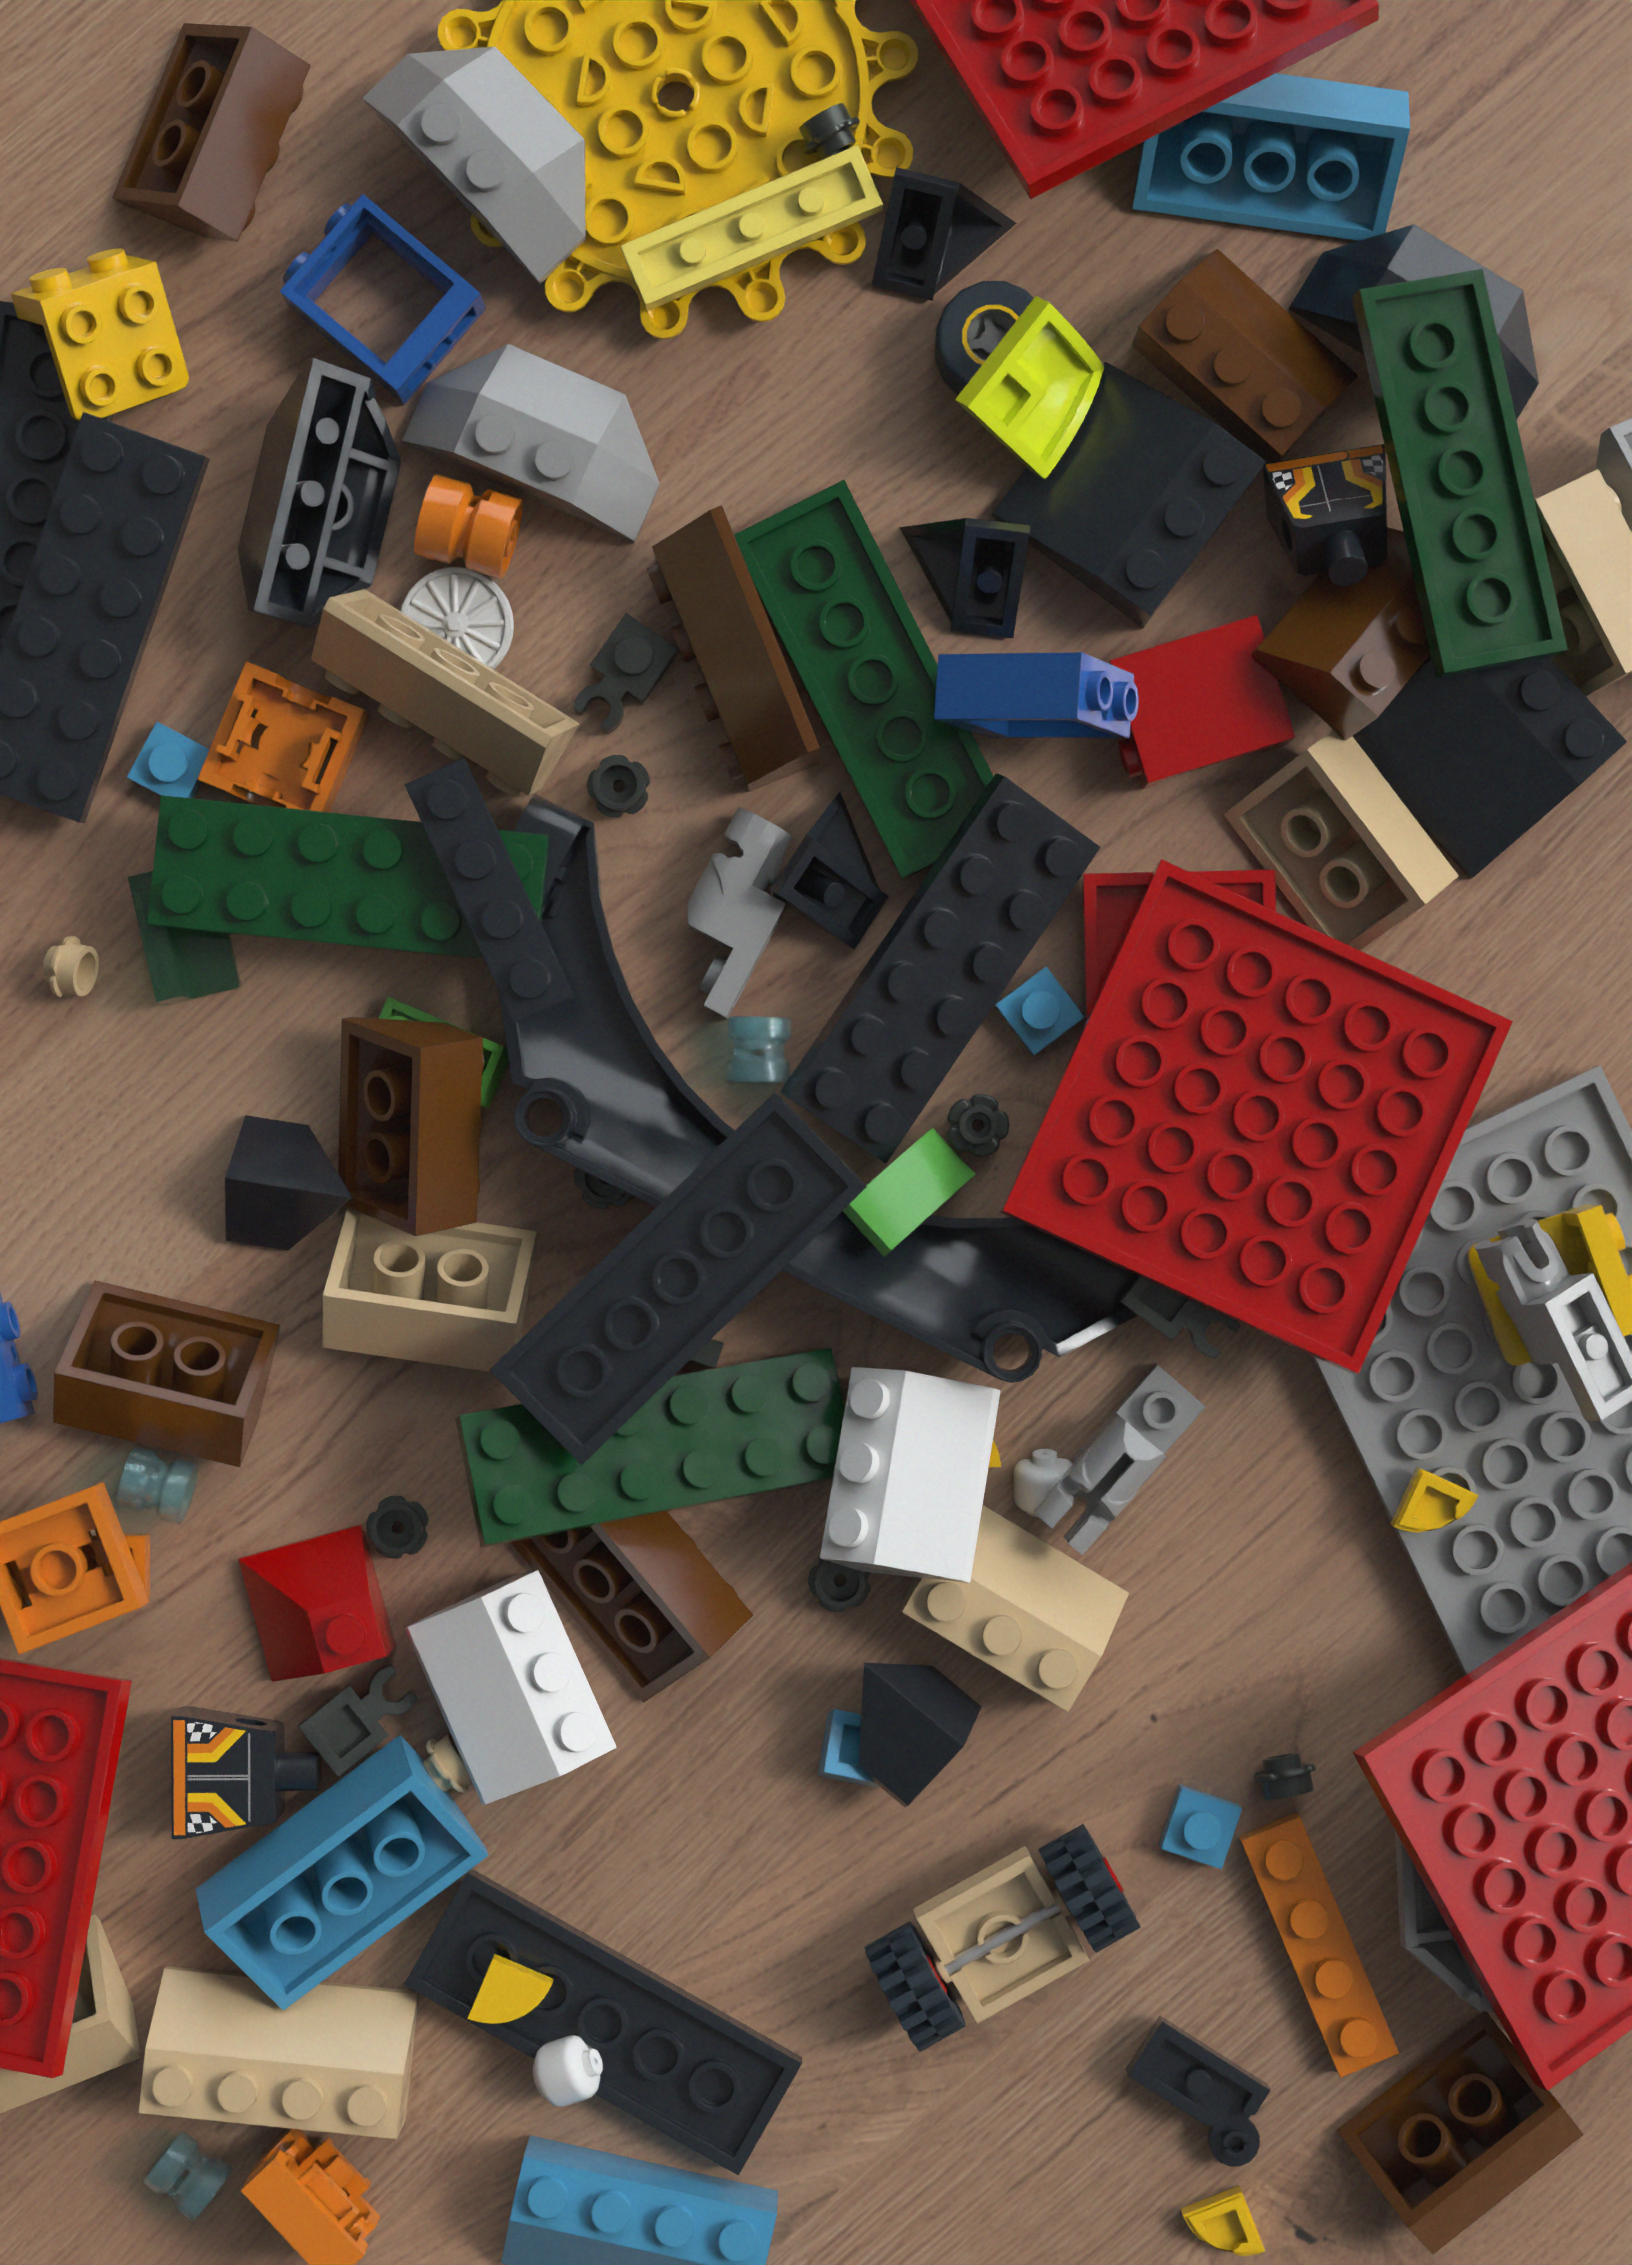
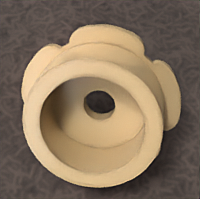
M68 936L64 938L62 945L52 946L45 955L42 967L44 980L49 983L52 993L57 997L63 996L66 998L71 995H87L93 988L98 975V953L94 947L80 944V939L76 936Z
M449 1732L438 1742L435 1739H430L426 1743V1749L431 1756L423 1761L430 1777L445 1792L451 1788L461 1793L468 1791V1787L471 1785V1778L451 1733Z

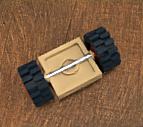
M1084 1824L1039 1848L1041 1857L1058 1890L1056 1889L1053 1892L1050 1890L1028 1849L1024 1846L913 1909L917 1921L938 1955L936 1958L928 1950L925 1941L910 1921L864 1947L866 1956L871 1963L872 1971L878 1978V1983L890 2007L897 2015L904 2031H907L909 2039L918 2051H923L966 2027L961 2009L956 2003L953 1992L947 1983L953 1981L978 2024L1090 1961L1084 1947L1066 1916L1070 1915V1911L1095 1953L1141 1928L1123 1894L1124 1889L1107 1858L1103 1857Z

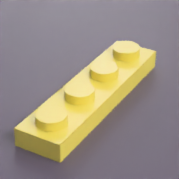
M858 145L625 243L621 245V250L645 308L648 311L877 214L883 210V203Z

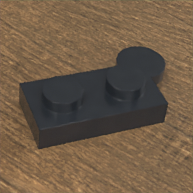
M1159 2015L1126 2067L1127 2075L1204 2125H1210L1208 2144L1214 2157L1220 2163L1230 2167L1249 2163L1257 2155L1260 2147V2135L1255 2124L1249 2118L1257 2113L1271 2091L1268 2084Z

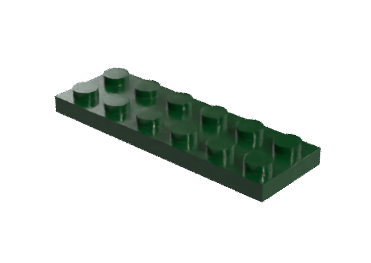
M1483 269L1360 289L1352 297L1436 678L1557 656L1568 649Z
M842 480L734 534L758 596L899 877L903 880L935 864L994 776L972 732L934 719L938 664L845 480Z
M161 795L148 925L485 960L422 822ZM498 830L541 922L550 837L544 834Z
M832 1348L673 1376L583 1465L560 1444L523 1404L459 1415L455 1421L480 1548L833 1480L845 1407Z

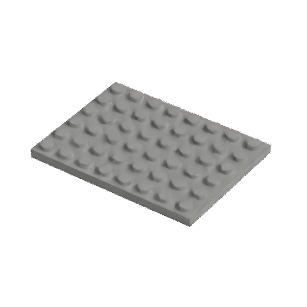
M1600 1065L1583 1071L1466 1128L1360 1373L1353 1375L1312 1356L1390 1521L1394 1517L1416 1466L1479 1495L1474 1505L1463 1517L1442 1528L1416 1533L1394 1527L1464 1676L1632 1562V1401L1602 1421H1586L1558 1363L1535 1364L1529 1362L1521 1366L1508 1364L1501 1354L1467 1260V1251L1473 1244L1499 1235L1497 1231L1510 1224L1527 1219L1539 1221L1583 1204L1602 1205L1605 1214L1611 1212L1616 1217L1623 1232L1626 1245L1625 1249L1619 1251L1627 1276L1632 1274V1130ZM1632 1334L1624 1336V1339L1632 1353Z

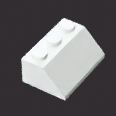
M852 1367L820 1559L863 1572L970 1583L1001 1391L991 1387L905 1370Z
M539 1570L515 1574L404 1628L482 1805L560 1777L617 1748Z

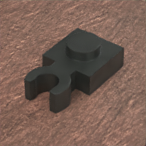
M625 613L590 664L591 669L603 676V679L599 684L590 685L578 694L574 703L575 711L583 715L591 702L595 700L607 702L610 705V713L603 721L601 728L607 734L612 733L622 722L624 714L622 702L629 694L644 704L679 654L678 648Z
M1137 1276L1119 1300L1120 1303L1169 1340L1173 1341L1183 1327L1190 1331L1191 1342L1195 1349L1210 1358L1216 1359L1221 1352L1207 1342L1205 1337L1207 1327L1213 1322H1221L1226 1328L1236 1332L1241 1326L1236 1320L1212 1309L1207 1310L1201 1304L1140 1276Z
M392 1665L383 1666L372 1675L368 1685V1692L361 1698L347 1684L298 1724L300 1730L338 1777L389 1736L378 1720L386 1714L399 1715L408 1711L417 1700V1696L411 1690L397 1701H388L383 1697L382 1686L384 1682L397 1672Z

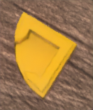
M1416 1466L1390 1525L1404 1531L1416 1533L1442 1528L1463 1517L1474 1505L1479 1495Z
M494 1954L467 2019L488 2024L505 2023L518 2019L532 2011L544 1999L554 1979Z
M1239 2185L1180 2208L1187 2225L1195 2236L1213 2247L1239 2256H1249L1265 2252Z

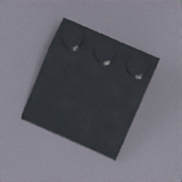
M1105 361L1103 364L1105 368L1092 404L1072 442L1046 479H1043L1026 467L994 510L992 516L999 522L1030 525L1028 541L1030 545L1144 628L1255 480L1266 461L1214 422Z
M1550 657L1436 678L1432 658H1430L1413 674L1380 716L1353 735L1354 739L1417 822L1470 879L1475 877L1579 787L1627 742Z

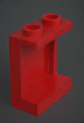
M1257 615L1109 661V664L1134 674L1133 682L1137 687L1139 696L1138 711L1130 724V738L1119 741L1118 750L1127 777L1138 776L1142 789L1153 787L1163 780L1262 750L1264 753L1286 746L1296 737L1277 677L1252 655V652L1264 640Z

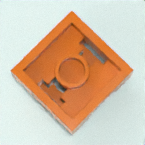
M246 661L197 779L205 785L254 805L330 813L370 715L360 707L333 696H326L285 679L277 673ZM253 710H256L257 713H256L255 717L252 718V717H251L252 712H253ZM261 724L268 728L261 735L258 745L259 750L250 747L251 738L257 725ZM240 742L245 743L242 746L240 754H238L236 751ZM335 742L336 746L322 780L318 785L315 783L331 743Z
M104 1482L0 1521V1607L19 1655L139 1609L150 1602ZM90 1530H95L98 1539L93 1540ZM86 1544L90 1545L95 1553L96 1567H98L88 1571L86 1556L78 1548ZM15 1560L31 1602L28 1606L25 1603L10 1561ZM106 1563L108 1564V1567L111 1572V1574L108 1576L106 1574L104 1566H101Z
M288 2128L260 2155L241 2192L309 2265H355L364 2257L369 2244L364 2239L376 2228L381 2217L361 2196L370 2188L372 2182L367 2177L364 2178L333 2145L334 2141L329 2136L316 2147L301 2130Z

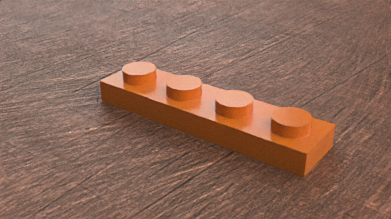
M1295 1812L1238 1836L1340 2078L1399 2054L1299 1814Z

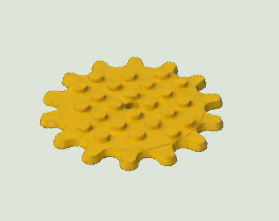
M502 0L497 7L485 12H476L468 9L449 11L442 17L437 32L440 45L445 51L496 47L585 140L586 240L547 277L545 294L549 303L559 311L565 313L576 312L586 306L594 292L603 284L623 282L631 286L638 294L641 323L646 332L654 338L662 340L674 338L682 332L687 323L689 305L692 298L700 290L707 287H720L729 291L735 297L743 314L752 321L763 323L775 319L783 310L786 299L780 280L779 269L786 256L795 250L811 249L820 253L830 262L839 265L853 263L861 257L865 250L866 236L859 222H855L647 311L622 254L621 245L821 161L822 158L819 152L804 153L803 147L807 144L799 127L818 113L839 103H844L851 118L858 117L860 120L857 129L852 132L857 141L852 147L858 145L870 175L894 178L896 167L908 170L913 162L914 150L911 141L905 134L881 124L873 114L871 103L873 95L880 86L887 82L905 78L914 71L918 63V48L915 41L908 34L901 31L879 33L870 31L862 26L855 14L856 0ZM670 82H682L692 89L694 98L687 111H671L659 105L658 95L660 90ZM472 214L471 229L475 238L489 247L503 246Z

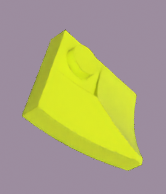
M1035 296L955 400L1031 472L1046 479L1080 428L1092 404L1105 367L1072 325L1048 301Z

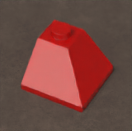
M363 1524L238 1559L272 1682L325 1674L388 1656L396 1647Z

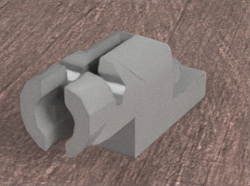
M739 807L724 835L731 845L739 848L743 856L740 858H727L723 853H713L688 900L689 928L732 951L727 961L718 956L715 957L699 990L708 994L704 1007L726 1020L729 1019L787 909L785 902L765 891L768 885L773 887L777 881L785 851L792 839V835L780 827Z
M1535 1219L1521 1220L1498 1230L1497 1232L1501 1238L1500 1241L1491 1243L1490 1240H1483L1475 1245L1474 1248L1487 1277L1500 1286V1290L1495 1293L1511 1317L1532 1362L1535 1364L1558 1363L1585 1420L1602 1421L1631 1402L1632 1353L1594 1274L1569 1275L1553 1240L1547 1232L1540 1228Z
M1155 1363L1072 1458L1075 1462L1051 1488L1045 1499L1034 1510V1513L1052 1529L1072 1507L1073 1499L1075 1497L1081 1499L1085 1503V1510L1063 1537L1077 1552L1084 1555L1106 1530L1110 1522L1119 1515L1143 1484L1167 1458L1164 1454L1206 1407Z

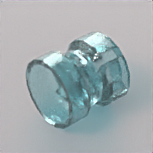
M757 1016L728 1017V1037L734 1043V1054L727 1061L726 1081L786 1083L790 1078V1063L784 1057V1044L791 1038V1019ZM754 1051H763V1056L754 1055Z
M135 1446L128 1457L122 1473L117 1493V1508L136 1513L144 1508L151 1510L156 1506V1512L160 1520L178 1525L181 1524L187 1514L194 1494L199 1464L179 1458L171 1462L167 1467L166 1461L159 1459L155 1451Z
M181 2130L144 2178L142 2184L156 2195L164 2193L169 2195L176 2201L177 2211L191 2222H194L228 2178L233 2168L219 2157H206L199 2151L198 2141L184 2130ZM187 2169L190 2172L183 2179L181 2174Z

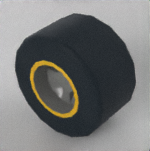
M981 281L962 289L945 306L936 329L935 362L943 381L957 395L961 393L988 358V355H985L981 349L985 353L991 354L1034 299L1025 289L1006 281Z

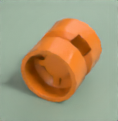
M436 474L427 488L419 513L414 539L415 555L449 565L456 558L460 557L464 559L468 570L502 580L509 568L518 540L524 511L523 498L488 489L479 497L474 495L470 483Z

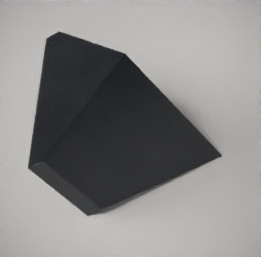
M896 167L871 286L933 301L934 295L1017 223L960 182Z
M961 518L900 527L951 622V631L1014 638L1030 525Z
M839 792L805 835L771 888V895L785 902L786 907L855 950L889 896L882 892L878 886L841 792Z
M245 1115L225 1176L226 1241L291 1250L293 1246L353 1197L310 1129V1125Z
M864 1663L859 1762L856 1767L903 1807H907L964 1747L982 1706L934 1666Z

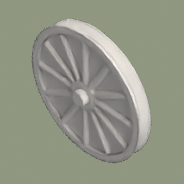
M448 567L436 570L420 579L408 592L402 604V613L493 670L501 663L509 650L514 631L512 609L501 588L484 574L462 567Z

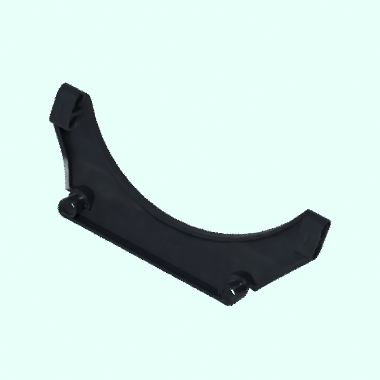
M535 794L524 809L514 831L544 834L550 837L541 924L575 997L515 1024L498 990L512 1083L528 1090V1093L516 1105L514 1112L515 1127L520 1136L533 1146L657 1207L735 1130L726 1124L686 1083L656 1042L632 998L614 951L602 903L594 823ZM550 1099L560 1106L563 1113V1122L555 1134L542 1137L532 1130L528 1117L531 1108L537 1102ZM842 1211L782 1269V1271L999 1380L1010 1383L1024 1381L1035 1373L1040 1365L1043 1349L1061 1357L1138 1316L1119 1302L1138 1275L1012 1217L951 1218L930 1215L884 1257ZM1015 1333L1024 1337L1028 1344L1029 1352L1027 1359L1016 1369L1007 1370L1000 1368L993 1358L994 1345L1000 1337Z

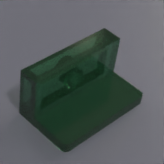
M153 871L129 876L128 882L156 1002L172 1005L239 989L241 980L230 934L148 925Z

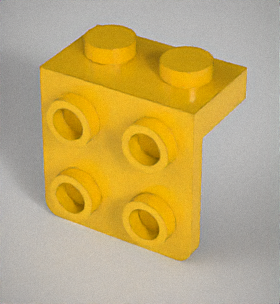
M122 248L93 254L87 258L89 267L68 273L66 268H54L36 273L29 277L30 287L10 293L19 319L43 325L70 415L77 421H80L83 412L104 418L179 391L189 381L188 370L156 261L126 255L125 250Z
M1583 1204L1537 1221L1540 1228L1547 1232L1553 1240L1569 1275L1593 1273L1623 1337L1632 1334V1274L1627 1276L1619 1251L1625 1249L1626 1245L1623 1232L1614 1214L1611 1212L1605 1214L1602 1205ZM1497 1235L1486 1240H1490L1492 1243L1500 1241L1501 1238ZM1475 1243L1467 1251V1260L1503 1359L1508 1364L1514 1366H1521L1532 1362L1511 1317L1495 1293L1500 1290V1286L1487 1277L1474 1248L1478 1243Z

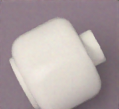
M1051 1449L1035 1450L1032 1452V1459H1023L1017 1462L1013 1469L1014 1502L1016 1506L1028 1515L1038 1517L1034 1510L1041 1504L1051 1488L1073 1463L1067 1459L1057 1458V1452Z
M566 2036L544 2044L537 2051L533 2064L534 2082L541 2096L549 2103L559 2107L568 2106L589 2099L596 2093L599 2087L600 2074L603 2070V2063L598 2051L587 2045L580 2036Z

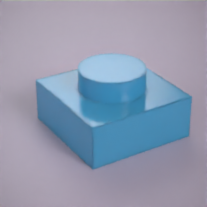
M156 722L127 778L159 795L194 799L202 784L197 778L209 749Z
M1047 966L995 1005V1008L1032 1056L1085 1017Z
M837 1709L827 1713L817 1776L880 1788V1786L856 1767L859 1762L861 1714Z
M1179 1784L1159 1841V1846L1163 1850L1222 1870L1242 1808L1237 1803Z

